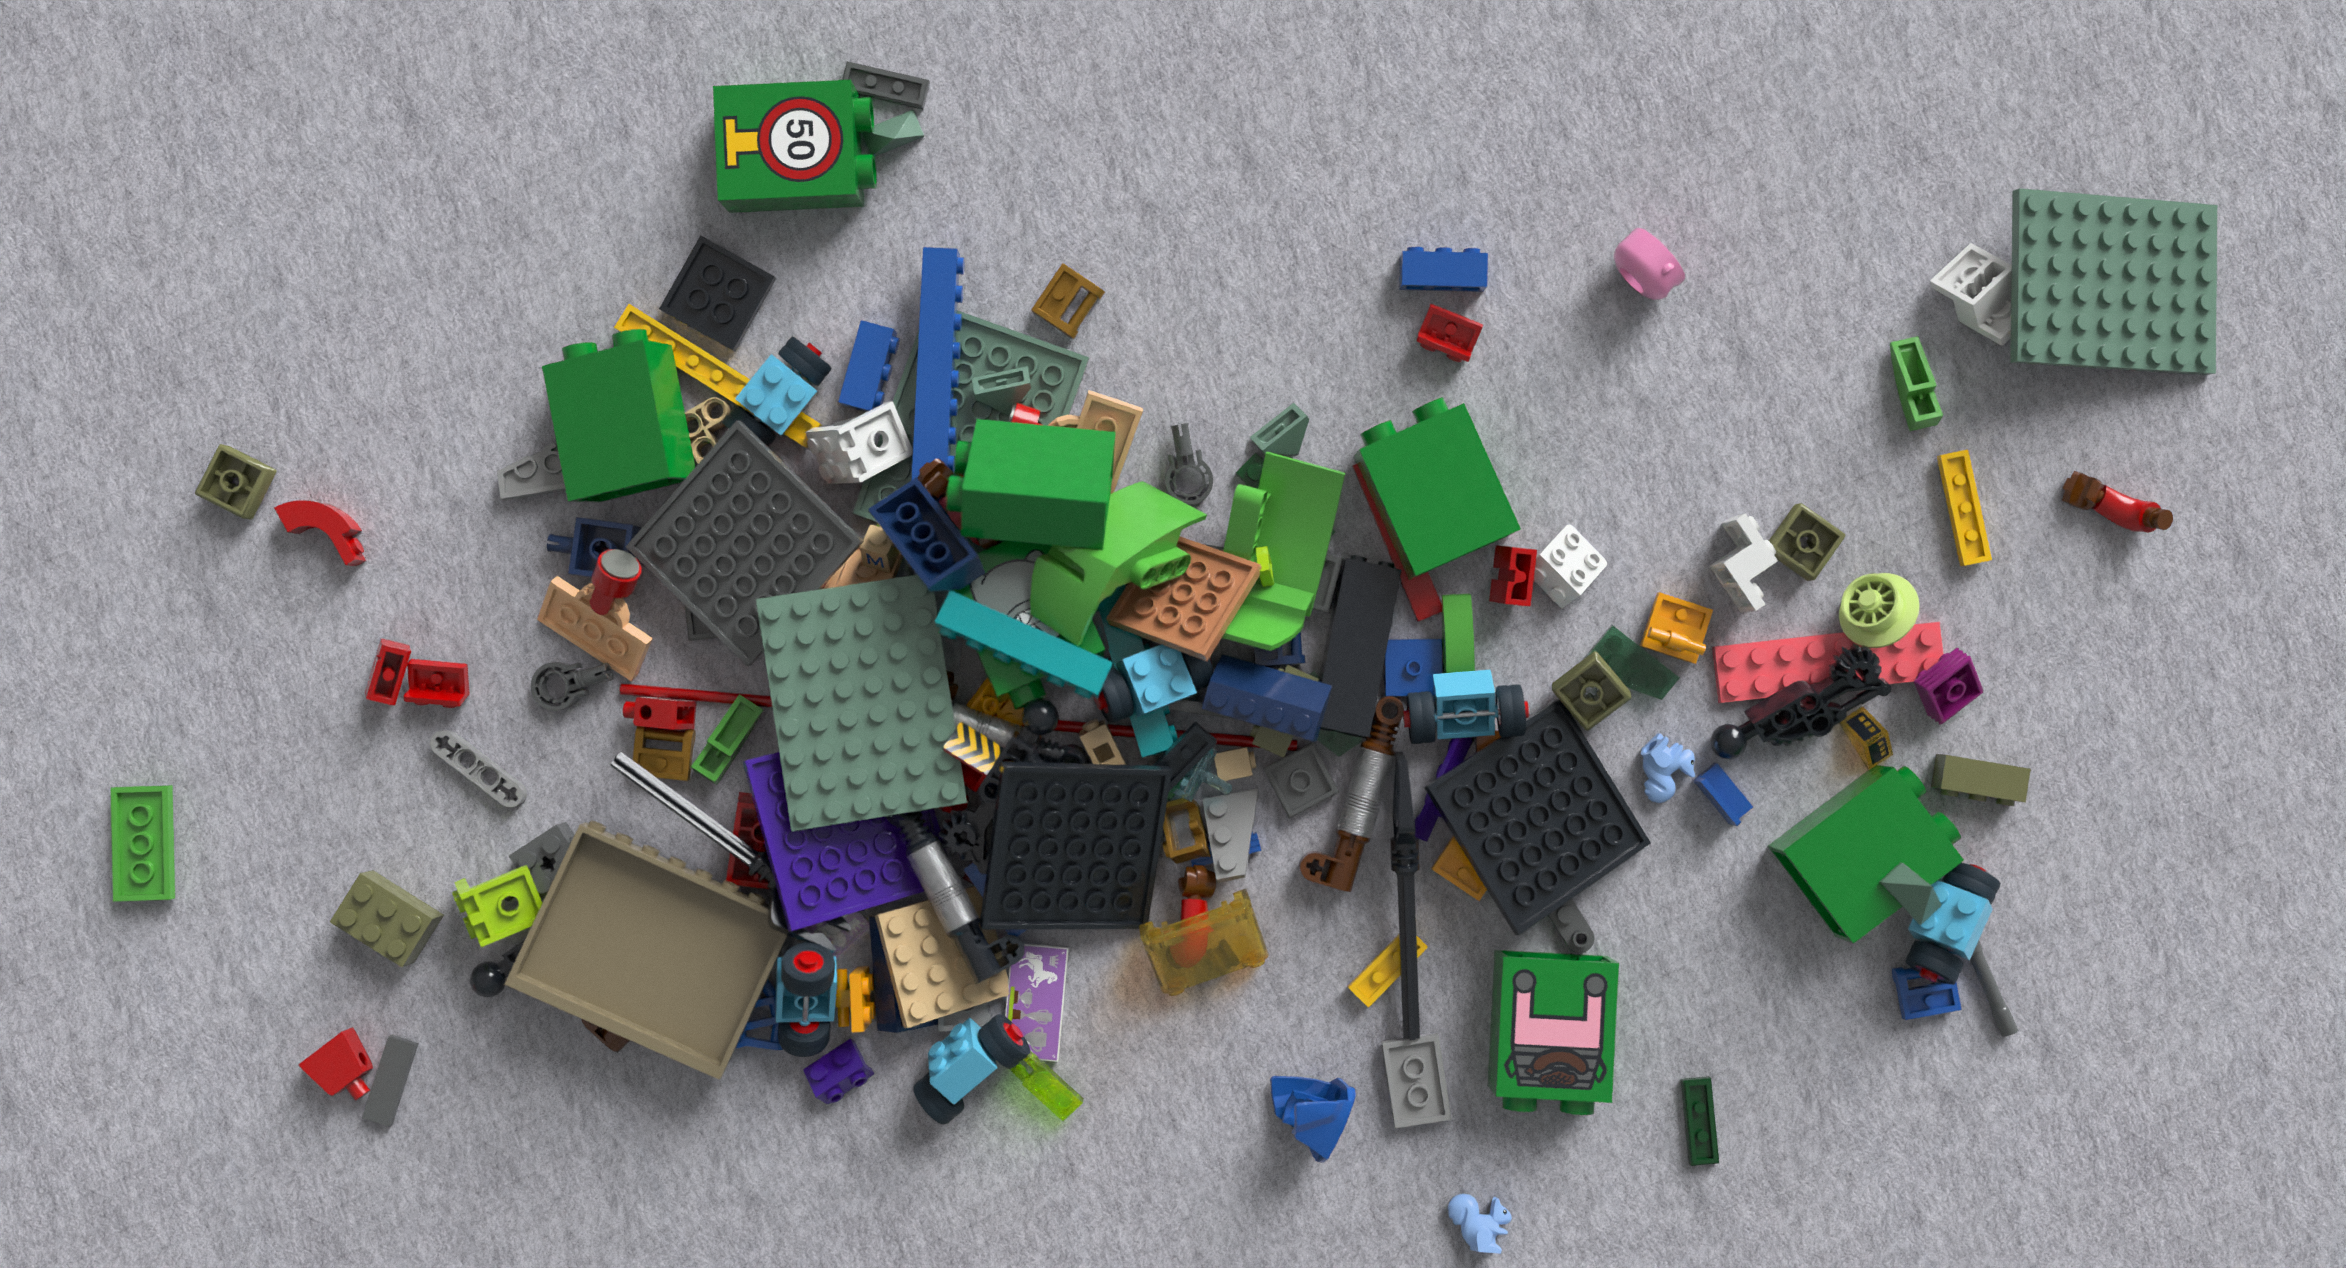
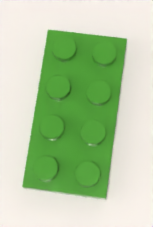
M173 785L111 787L113 902L175 899Z

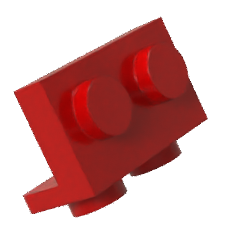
M1430 304L1416 341L1420 343L1422 348L1428 351L1435 352L1439 350L1446 353V356L1453 361L1462 362L1464 360L1469 362L1483 324Z
M411 659L407 664L409 690L404 694V702H412L420 706L435 704L442 705L445 708H455L461 706L470 694L468 664Z

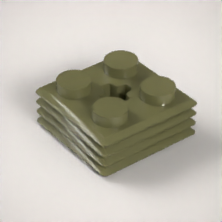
M220 444L195 490V495L241 518L252 520L277 471L230 446ZM234 478H238V486H236V484L233 483Z
M1799 503L1792 507L1769 542L1776 550L1774 556L1778 561L1805 580L1811 581L1817 578L1846 535L1807 506ZM1807 536L1806 543L1809 547L1802 548L1799 540Z
M1596 651L1552 683L1553 693L1586 731H1589L1631 699L1630 690ZM1589 686L1591 688L1597 687V694L1588 693L1586 695V688Z

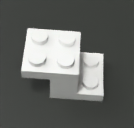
M1970 243L1930 280L1931 288L1953 300L1959 322L2001 346L2011 338L2012 265Z
M1745 513L1731 517L1722 523V526L1737 548L1709 566L1741 613L1757 611L1766 605L1762 600L1764 595L1759 586L1751 583L1749 580L1778 562L1774 556L1776 550L1768 540L1764 541L1758 532L1760 527L1752 516L1748 517Z

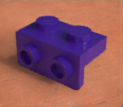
M851 1038L803 1069L815 1097L825 1104L838 1102L845 1093L853 1088L864 1085L868 1078L874 1075L873 1069L866 1065L855 1041Z

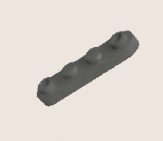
M1570 899L1548 915L1571 950L1582 953L1588 951L1593 946L1594 933L1573 899ZM1580 933L1584 934L1585 940L1582 943H1577L1576 936Z

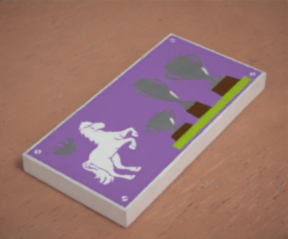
M1023 943L1025 948L1023 958L1009 968V995H1007L1005 1017L1021 1030L1028 1042L1030 1054L1025 1059L1058 1062L1069 947Z

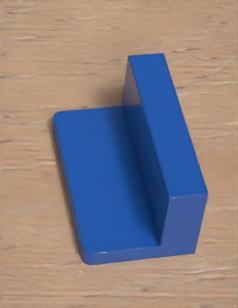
M1713 763L1693 780L1730 825L1738 826L1741 823L1739 818L1753 808L1718 763Z

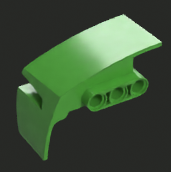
M1266 452L1259 487L1254 488L1238 484L1233 497L1223 551L1257 563L1256 548L1267 546L1272 561L1274 585L1263 587L1260 576L1258 577L1222 638L1271 651L1292 640L1302 630L1305 616L1310 617L1316 599L1343 487L1344 472Z
M1144 481L1129 485L1110 494L1103 550L1052 545L1047 554L1037 557L1031 582V615L1075 645H1081L1099 603L1105 597L1111 596L1116 587L1132 582L1140 588L1146 589L1177 578L1185 573L1190 565L1191 556L1176 546L1181 531L1188 526L1205 520L1207 514Z

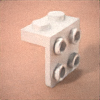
M1567 525L1536 556L1534 581L1563 609L1585 591L1606 567L1607 562L1573 526Z

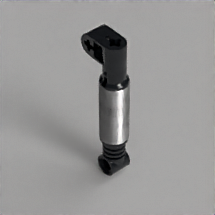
M951 702L955 729L960 722H963L1003 748L1006 747L1015 731L1020 733L1023 729L1022 725L1019 726V724H1014V722L1011 723V721L1009 722L995 716L992 717V715L985 714V712L982 714V711L979 712L976 709L973 710V708L965 707V705L962 706V704ZM1041 735L1035 741L1038 744L1036 748L1040 752L1039 756L1046 763H1064L1066 758H1074L1078 761V764H1085V752L1078 745L1062 744L1059 747L1058 742L1055 741L1054 745L1051 744L1052 740L1050 739L1045 742V738Z
M922 810L908 812L907 815L901 813L886 816L890 824L896 826L897 829L901 828L899 834H904L903 842L908 841V844L905 845L907 848L905 854L909 859L908 861L913 866L924 892L929 897L928 900H931L930 903H933L931 906H934L933 909H936L935 913L938 915L937 918L942 923L941 925L945 928V933L957 945L975 983L978 984L1019 962L1023 958L1025 948L1023 942L1017 936L1007 935L988 944L979 926V915L974 910L975 907L970 902V897H968V894L965 892L966 890L962 883H960L961 880L958 879L959 876H957L958 874H956L954 866L949 861L950 859L947 853H945L946 851H944L945 848H942V843H940L938 836H934L932 832L927 833V830L930 828L928 825L924 827L925 819H920L923 816ZM1006 949L1007 954L996 959L994 954Z

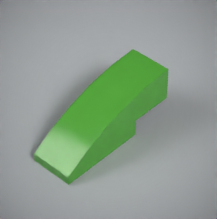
M1916 336L1891 342L1889 346L1894 377L1909 430L1914 431L1938 425L1943 417V413L1934 392L1937 384L1919 337Z
M1471 594L1442 595L1443 673L1475 671Z
M739 694L708 738L707 745L691 766L693 771L718 785L764 710Z

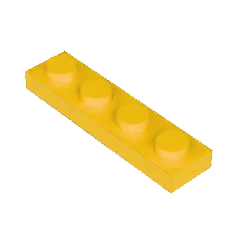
M1968 449L1936 456L1960 566L1992 560Z

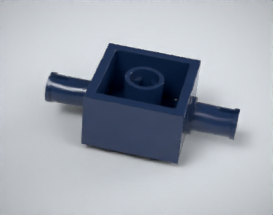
M576 517L574 536L567 537L549 534L547 541L557 542L559 545L547 544V551L571 554L568 574L592 577L597 560L601 555L602 547H608L609 550L626 551L633 555L626 546L642 527Z

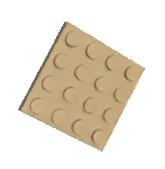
M975 886L965 888V892L970 897V902L975 907L974 910L979 915L978 917L981 918L983 897ZM931 900L921 901L875 915L904 1028L916 1026L1009 995L1006 969L978 984L975 983L957 945L952 938L947 936L946 931H944L945 928H943L942 923L937 918L938 915L935 913L936 909H933L934 906H931L933 904L930 903ZM982 930L988 944L998 940L996 930ZM1001 951L994 954L996 959L1002 957Z

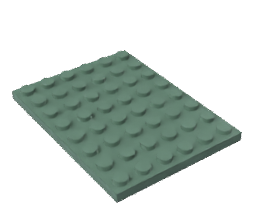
M2022 188L2012 191L2010 363L2198 375L2216 374L2217 205Z
M957 310V314H962L961 331H956V342H960L961 351L960 359H955V371H959V386L954 388L953 399L958 400L957 416H952V427H956V444H951L950 456H955L958 441L972 442L977 419L1007 422L1009 415L975 399L972 381L974 377L1028 366L1031 389L1020 401V404L1040 410L1037 423L1046 426L1057 417L1070 415L1089 362V357ZM919 330L893 399L894 406L912 449ZM880 435L877 447H880L883 443L882 435ZM913 455L864 480L853 514L876 522L868 509L912 480ZM964 537L976 553L986 550L981 545H977L969 538ZM999 540L998 544L1003 543L1006 540Z
M918 575L756 599L792 831L967 803L961 761L943 750L955 731V723L942 639L939 633L940 628L936 627L935 624L938 617L934 591L928 590Z

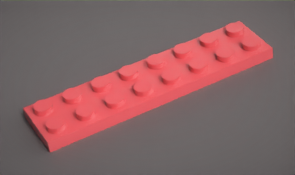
M1940 622L1914 624L1908 634L1898 642L1881 648H1870L1872 653L1879 657V665L1882 671L1879 677L1884 678L1888 684L1914 682L1921 671L1928 670L1936 664L1943 655ZM1844 632L1714 646L1712 647L1718 703L1768 698L1788 685L1800 680H1804L1809 684L1818 683L1829 677V665L1835 663L1833 655L1840 656L1842 654V647L1850 650L1854 642ZM1856 672V675L1862 680L1861 676Z

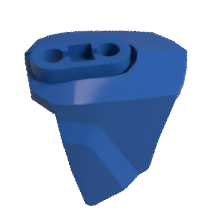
M1272 1076L1270 1078L1275 1115L1283 1123L1289 1124L1294 1128L1292 1131L1294 1137L1309 1146L1311 1154L1317 1162H1326L1348 1121L1355 1101V1088L1348 1086L1338 1077L1330 1082H1325L1313 1078Z

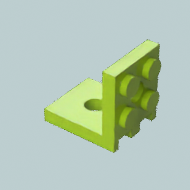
M527 865L471 888L465 878L454 882L457 889L452 892L460 913L467 912L468 916L462 919L470 938L474 939L477 937L481 947L531 927L542 905L541 898ZM508 896L518 899V905L512 911H505L501 908L502 900Z

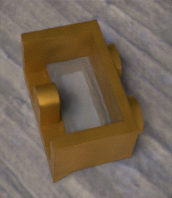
M1191 795L1167 802L1163 826L1166 841L1163 842V849L1166 857L1171 858L1176 864L1199 857H1211L1199 804Z

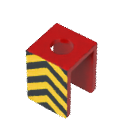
M963 722L958 724L943 748L945 752L961 761L964 785L975 792L1004 749Z

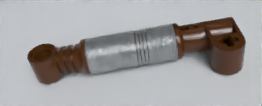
M1386 696L1377 701L1373 716L1375 723L1371 726L1373 730L1370 731V738H1366V741L1362 742L1361 747H1359L1358 758H1356L1353 774L1350 777V785L1347 788V796H1345L1346 799L1343 803L1341 815L1338 818V826H1336L1335 831L1338 837L1333 854L1328 855L1318 851L1307 852L1300 861V870L1305 879L1342 891H1352L1364 846L1370 842L1373 827L1376 824V816H1378L1377 813L1380 809L1377 806H1381L1379 803L1383 799L1385 786L1388 783V775L1391 772V764H1393L1392 761L1395 758L1394 745L1391 744V741L1395 742L1396 738H1393V734L1397 735L1398 731H1395V727L1399 728L1404 710L1403 704L1399 699ZM1387 702H1392L1397 707L1396 715L1390 719L1385 718L1381 712L1382 706ZM1314 859H1317L1318 864L1324 867L1325 860H1331L1326 880L1320 879L1322 871L1316 869L1315 873H1310V867L1306 866L1307 862L1312 863Z

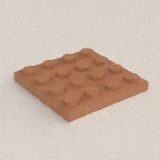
M1180 536L1176 546L1191 556L1190 565L1185 573L1177 578L1146 589H1142L1130 582L1106 619L1111 626L1208 661L1260 576L1261 564Z

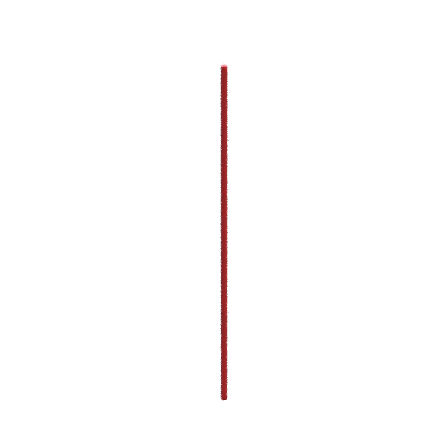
M623 683L620 685V695L733 704L740 694L757 706L773 707L771 696ZM1059 720L1053 731L1079 733V731L1083 730L1082 726L1087 722ZM1107 724L1113 736L1136 738L1132 726ZM1176 730L1178 738L1186 730ZM1210 733L1216 738L1217 745L1261 748L1252 744L1254 739L1252 736ZM1292 739L1288 747L1289 751L1297 750V740Z

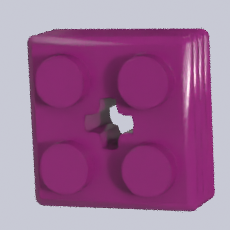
M1955 648L1950 653L1943 654L1936 664L1928 670L1921 671L1914 680V685L1927 716H1930L1939 725L1954 716L1984 691L1971 656H1967V653H1963L1959 648Z

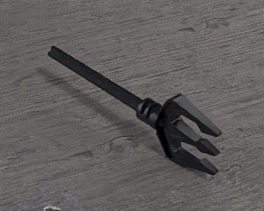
M622 752L617 754L610 764L611 767L747 865L750 876L758 873L760 875L758 882H762L765 879L768 881L767 888L771 890L769 894L768 924L772 929L805 943L822 945L830 950L831 953L836 951V947L823 932L811 934L804 928L794 931L788 930L767 851L757 852ZM843 916L826 921L828 925L846 932H850L852 929Z
M1395 752L1392 812L1394 837L1390 838L1391 870L1397 874L1403 1039L1415 1040V1038H1420L1414 881L1415 872L1420 870L1419 838L1415 836L1408 763L1405 760V756H1403V752Z

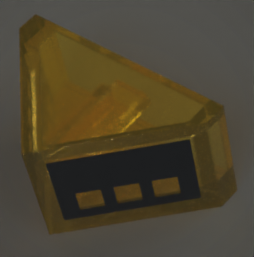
M1860 707L1850 713L1845 720L1839 723L1868 770L1893 755L1888 731L1864 707Z

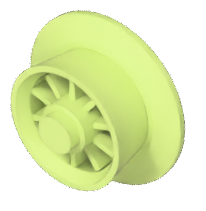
M1891 573L1863 575L1851 582L1843 593L1839 610L1841 628L1851 641L1860 646L1865 645L1869 648L1889 646L1906 636L1914 626L1919 614V598L1914 587L1901 576Z

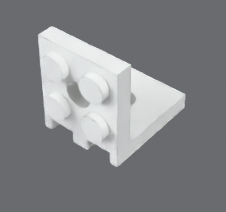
M893 401L886 402L843 425L815 427L805 432L808 438V447L816 456L819 463V472L827 484L861 483L913 455L912 446ZM876 432H879L883 437V443L880 447H877L874 443Z

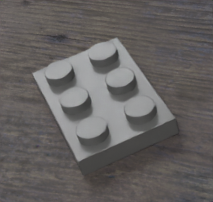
M1438 1033L1421 1035L1420 1038H1415V1040L1401 1038L1381 1041L1394 1127L1401 1128L1452 1120Z

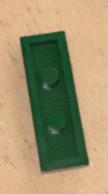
M1706 1076L1681 1079L1689 1165L1719 1164L1711 1078Z

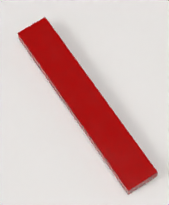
M1357 464L1352 465L1391 561L1395 564L1394 568L1402 570L1400 582L1417 622L1442 612L1441 601L1428 572L1410 580L1408 579Z

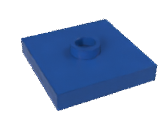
M1389 639L1384 659L1385 696H1407L1408 693L1425 691L1431 692L1433 696V674L1442 673V639Z

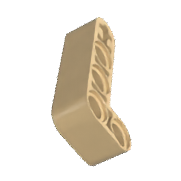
M709 398L685 412L687 425L694 419H697L699 423L697 431L689 433L693 456L698 464L704 458L701 454L703 446L708 443L712 444L713 447L716 445L718 439L713 432L724 426L722 422L732 410L728 403L719 398ZM717 405H722V416L713 419L711 415L712 409Z

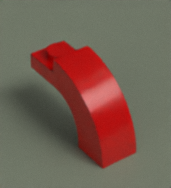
M307 500L286 502L274 507L288 533L301 534L306 530L319 528L330 537L345 565L358 566L366 561L362 554L364 552L363 546L358 539L352 537L362 530L355 520L341 509L328 504Z

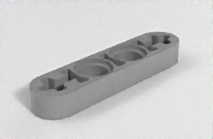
M441 730L432 735L430 739L431 750L500 804L506 807H516L525 802L527 798L525 786L451 730ZM449 737L450 739L448 740V744L450 746H452L453 748H459V746L461 745L462 748L458 749L456 752H454L450 748L441 749L442 742L440 741V738ZM465 752H469L474 756V764L470 768H465L460 761L462 754ZM488 769L493 770L497 775V780L493 785H488L483 780V774ZM502 784L505 788L509 790L516 788L517 791L515 795L518 797V799H512L509 801L507 799L509 797V793L507 791H505L504 789H499L498 792H496V789L499 788Z

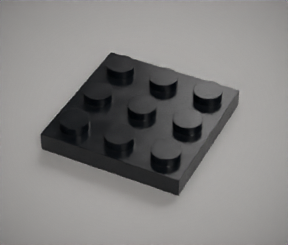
M700 235L659 310L735 352L774 284L776 277Z

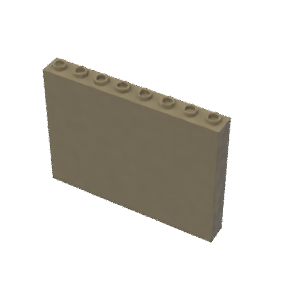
M590 820L589 823L584 822L580 824L504 985L720 1080L788 935L778 932L769 926V904L765 903V897L750 892L749 895L738 891L740 888L738 885L727 880L720 883L712 879L713 874L703 869L691 870L685 867L687 863L679 858L670 856L667 859L659 855L660 851L652 846L644 844L643 847L633 844V838L619 832L613 835L605 831L607 828L605 825Z

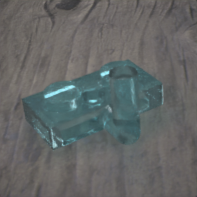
M1212 748L1169 792L1192 802L1201 783L1204 782L1226 795L1232 791V785L1208 772L1218 751Z

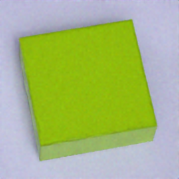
M1268 547L1256 548L1257 563L1261 564L1260 579L1262 586L1274 585L1273 569Z

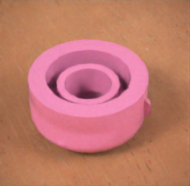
M1635 228L1615 249L1614 261L1617 270L1635 291L1652 300L1663 299L1667 297L1670 290L1685 280V273L1673 254L1656 237L1642 228Z

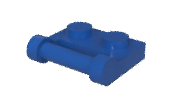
M1898 967L1892 969V977L1896 985L1902 1019L1909 1020L1962 1010L1957 982L1954 985L1940 982L1908 988L1907 980L1923 978L1919 975V972L1912 968L1903 969Z

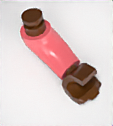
M936 458L931 463L927 462L919 469L920 474L917 479L934 500L942 496L939 504L961 531V512L947 511L948 482L950 475H956L942 460ZM967 537L973 543L981 545L984 549H989L999 543V540Z

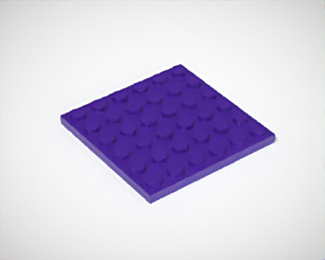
M780 752L743 761L789 931L924 892L922 884H920L921 882L905 854L907 850L905 845L908 844V841L903 842L902 838L905 836L904 834H899L901 828L897 829L896 826L890 824L886 816L792 831ZM934 808L922 810L923 816L920 819H925L924 827L928 825L930 828L927 830V833L932 832L934 836H938L940 843H942L943 839L939 837L940 828Z

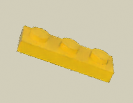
M1399 934L1347 986L1368 1008L1401 975ZM1417 936L1418 958L1428 946Z

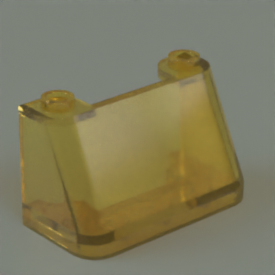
M1247 889L1234 892V901L1230 904H1227L1225 900L1221 902L1222 907L1170 925L1167 924V921L1162 922V928H1155L1152 921L1139 925L1142 944L1162 993L1176 996L1184 992L1186 988L1246 967L1256 968L1265 963L1269 953Z

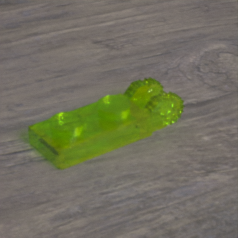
M1031 1050L1030 1054L1024 1059L1034 1069L1030 1074L1020 1063L1010 1069L1023 1082L1022 1085L1062 1121L1083 1103L1084 1098L1043 1061L1041 1062L1038 1056Z

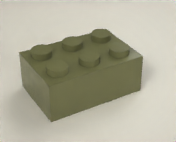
M374 870L359 874L331 918L330 923L400 967H405L415 963L444 917V914Z

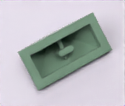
M914 110L874 125V132L862 133L871 154H874V157L924 137Z
M1028 366L972 378L975 399L1007 415L1010 414L1013 404L1020 403L1031 389Z
M1292 403L1250 436V439L1264 454L1271 452L1282 455H1298L1309 418L1295 403Z
M1902 862L1897 864L1879 881L1919 925L1923 924L1942 906L1933 887Z

